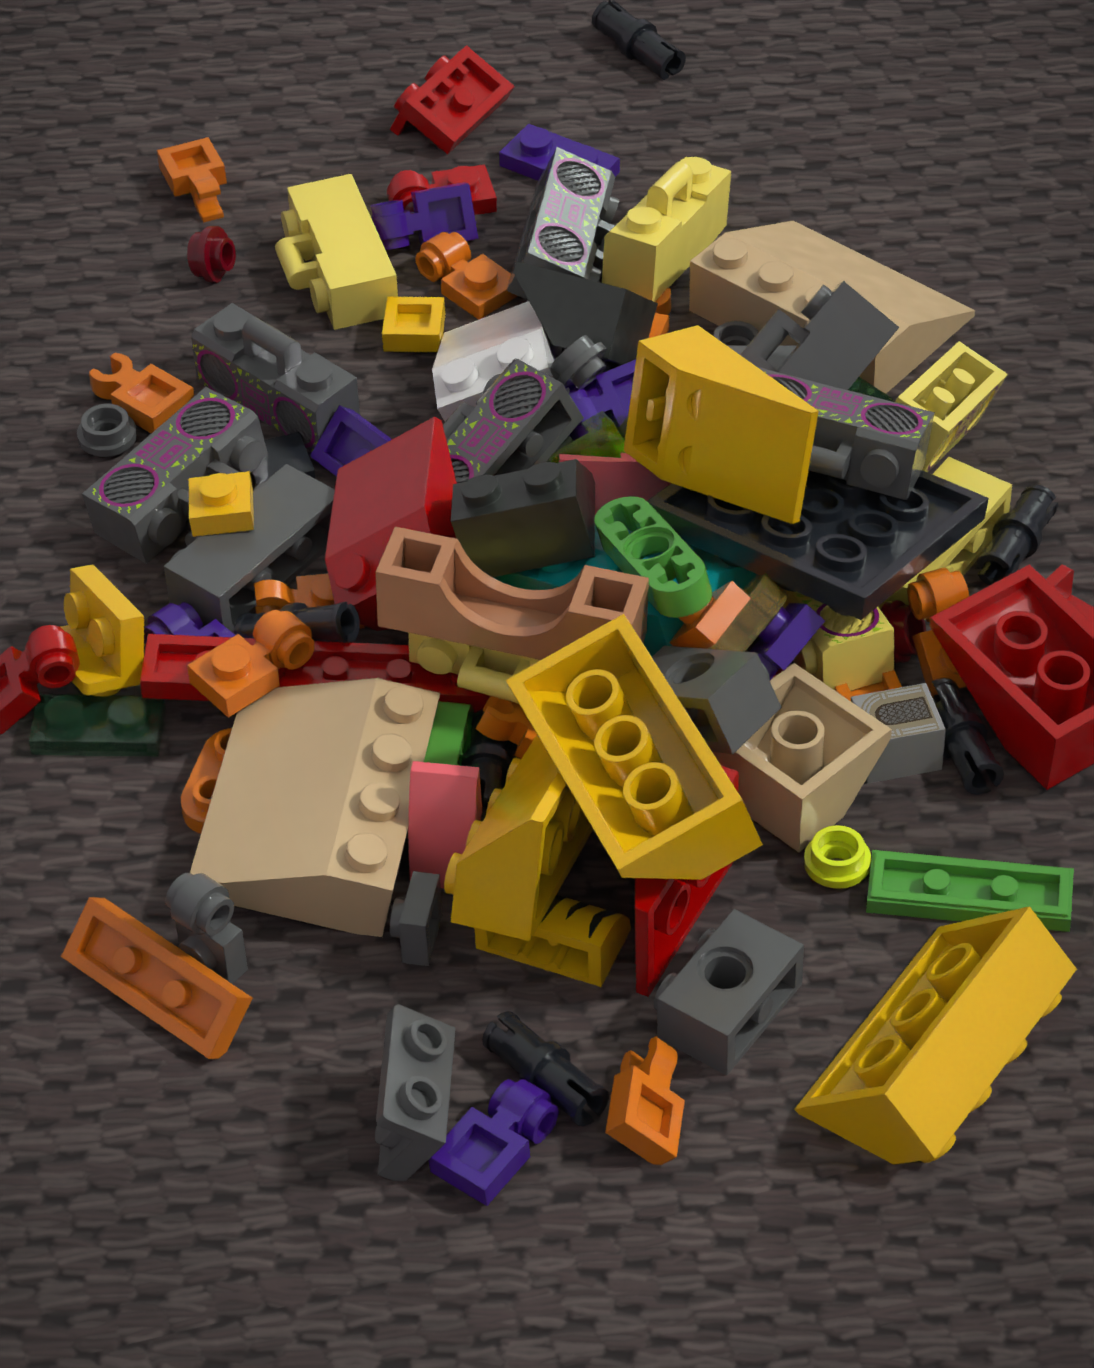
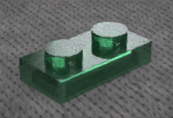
M39 694L41 701L35 706L29 737L31 755L159 757L166 714L165 699L142 698V696L136 695L101 697L93 695Z

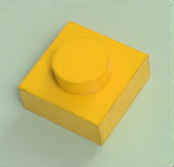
M387 297L382 330L383 351L438 352L443 337L446 315L444 297Z
M250 471L230 474L217 473L204 477L189 478V521L193 537L254 530L253 487Z

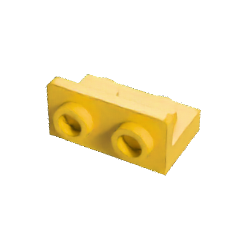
M93 564L71 568L70 593L64 596V613L68 625L61 626V628L73 637L80 660L79 668L72 680L73 684L85 695L101 697L114 695L122 688L140 685L144 660V615Z

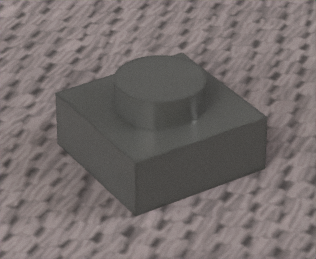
M413 871L406 898L396 897L394 900L390 920L391 937L400 938L402 963L429 966L443 915L440 874Z

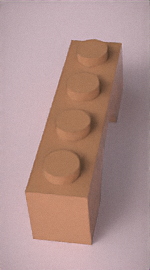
M396 526L376 570L378 626L538 660L546 658L622 614H625L642 643L647 633L648 577L585 565L572 581L563 586L548 590L522 589L500 582L483 572L470 560L458 539Z

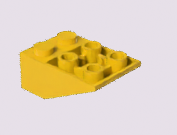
M697 325L638 341L623 451L661 480L794 524L800 522L819 411Z

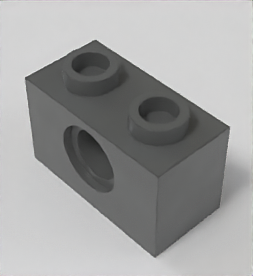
M663 646L652 656L712 752L734 754L782 708L770 683L769 673L755 652Z
M733 909L716 930L709 928L704 932L694 949L691 960L679 974L670 973L659 986L654 998V1009L657 1010V1037L715 1070L728 1075L801 987L804 944Z

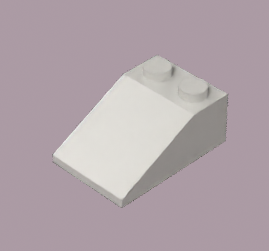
M529 301L443 334L432 373L437 409L445 422L462 402L475 408L477 406L475 403L483 395L487 382L493 376L501 374L513 359H519L556 380L559 378L551 368V365L563 352L562 348L552 344Z

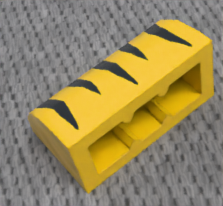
M556 895L531 941L474 928L476 949L602 987L631 930L630 919L622 914Z

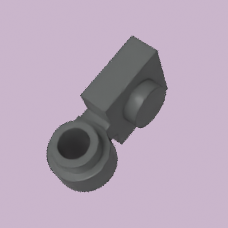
M184 873L180 875L170 886L165 899L166 906L170 909L171 917L176 924L178 948L233 984L248 970L243 931L229 922L234 912V902L229 899L228 890L206 874L198 873L193 875L191 873Z

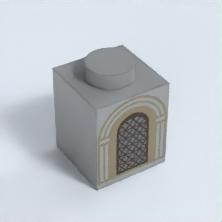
M926 683L851 697L852 703L892 729L891 739L867 777V784L942 770L945 727Z

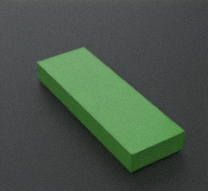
M872 850L866 912L962 922L1030 906L1047 930L1070 932L1074 868Z

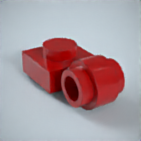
M485 164L458 166L449 170L432 172V184H429L423 175L415 171L405 170L397 173L391 179L387 188L388 201L403 200L404 210L414 212L411 192L466 182L470 185L474 215L497 212V197Z
M56 625L39 627L30 634L23 652L10 646L0 655V735L4 734L18 720L25 717L41 701L37 687L38 683L47 688H60L69 684L74 679L80 665V660L73 637L61 627Z

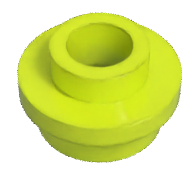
M839 825L829 826L818 831L807 845L804 852V867L810 878L820 885L836 889L848 888L860 883L868 875L871 867V853L862 836L854 829ZM840 858V859H843L844 861H834V860H830V859Z

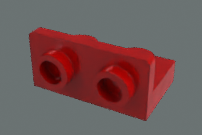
M466 45L452 59L447 58L445 55L439 58L424 78L426 82L421 87L412 83L405 89L394 104V108L399 113L390 130L394 134L400 135L412 124L448 155L508 99L515 86Z

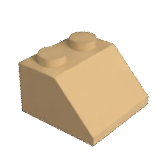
M793 663L770 680L782 708L734 754L712 753L720 765L739 772L738 793L751 819L794 850L800 852L807 847L818 831L835 825L845 816L889 743L892 729Z

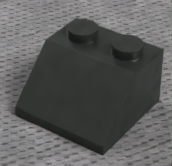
M516 262L514 275L553 345L567 349L584 335H587L594 344L601 342L607 348L606 353L601 358V361L606 365L602 373L636 360L638 341L649 338L658 303L627 289Z
M577 459L559 463L542 462L525 470L496 476L478 475L466 482L453 484L451 523L456 538L470 560L489 576L497 577L595 557V481L592 473Z

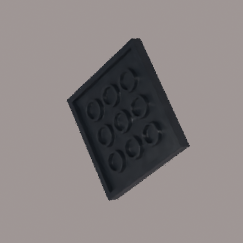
M808 470L800 522L794 524L672 483L647 500V502L687 544L719 557L730 566L747 569L774 581L778 587L784 590L799 592L826 604L838 614L853 616L862 620L985 519L989 498L923 470L907 500L846 485L847 480Z

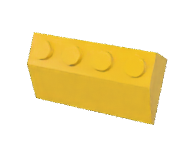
M625 614L618 616L506 680L517 702L622 878L702 880L763 845L741 796Z
M538 735L534 738L522 759L513 758L508 769L504 788H495L490 796L486 817L483 821L475 820L473 822L463 854L454 853L450 859L445 876L444 891L453 895L452 923L531 941L593 831L592 826Z
M1030 906L939 926L796 1106L795 1111L799 1115L893 1165L916 1161L929 1163L937 1160L954 1145L956 1141L954 1133L968 1114L980 1107L992 1093L990 1085L1004 1066L1015 1060L1025 1050L1027 1046L1025 1038L1039 1019L1053 1011L1060 1003L1062 998L1060 991L1075 973L1076 967Z

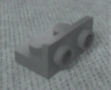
M399 1004L395 1005L387 1013L375 1141L380 1144L377 1175L392 1181H407L446 1143L456 1028Z

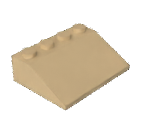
M795 221L725 232L690 261L689 311L718 326L731 321L746 322L753 325L758 332L778 309L799 326L803 327L809 319L801 311L824 284L833 291L839 283L845 281L899 326L895 334L848 389L849 391L880 399L975 316V310ZM787 335L780 345H798L799 343Z
M379 678L278 687L238 711L190 873L193 875L204 873L228 890L229 899L234 902V906L349 933L382 937L408 832L410 770L413 761L424 762L440 693Z

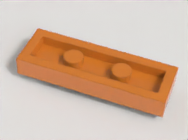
M88 898L61 955L63 959L208 1059H219L227 1052L253 999L106 898Z

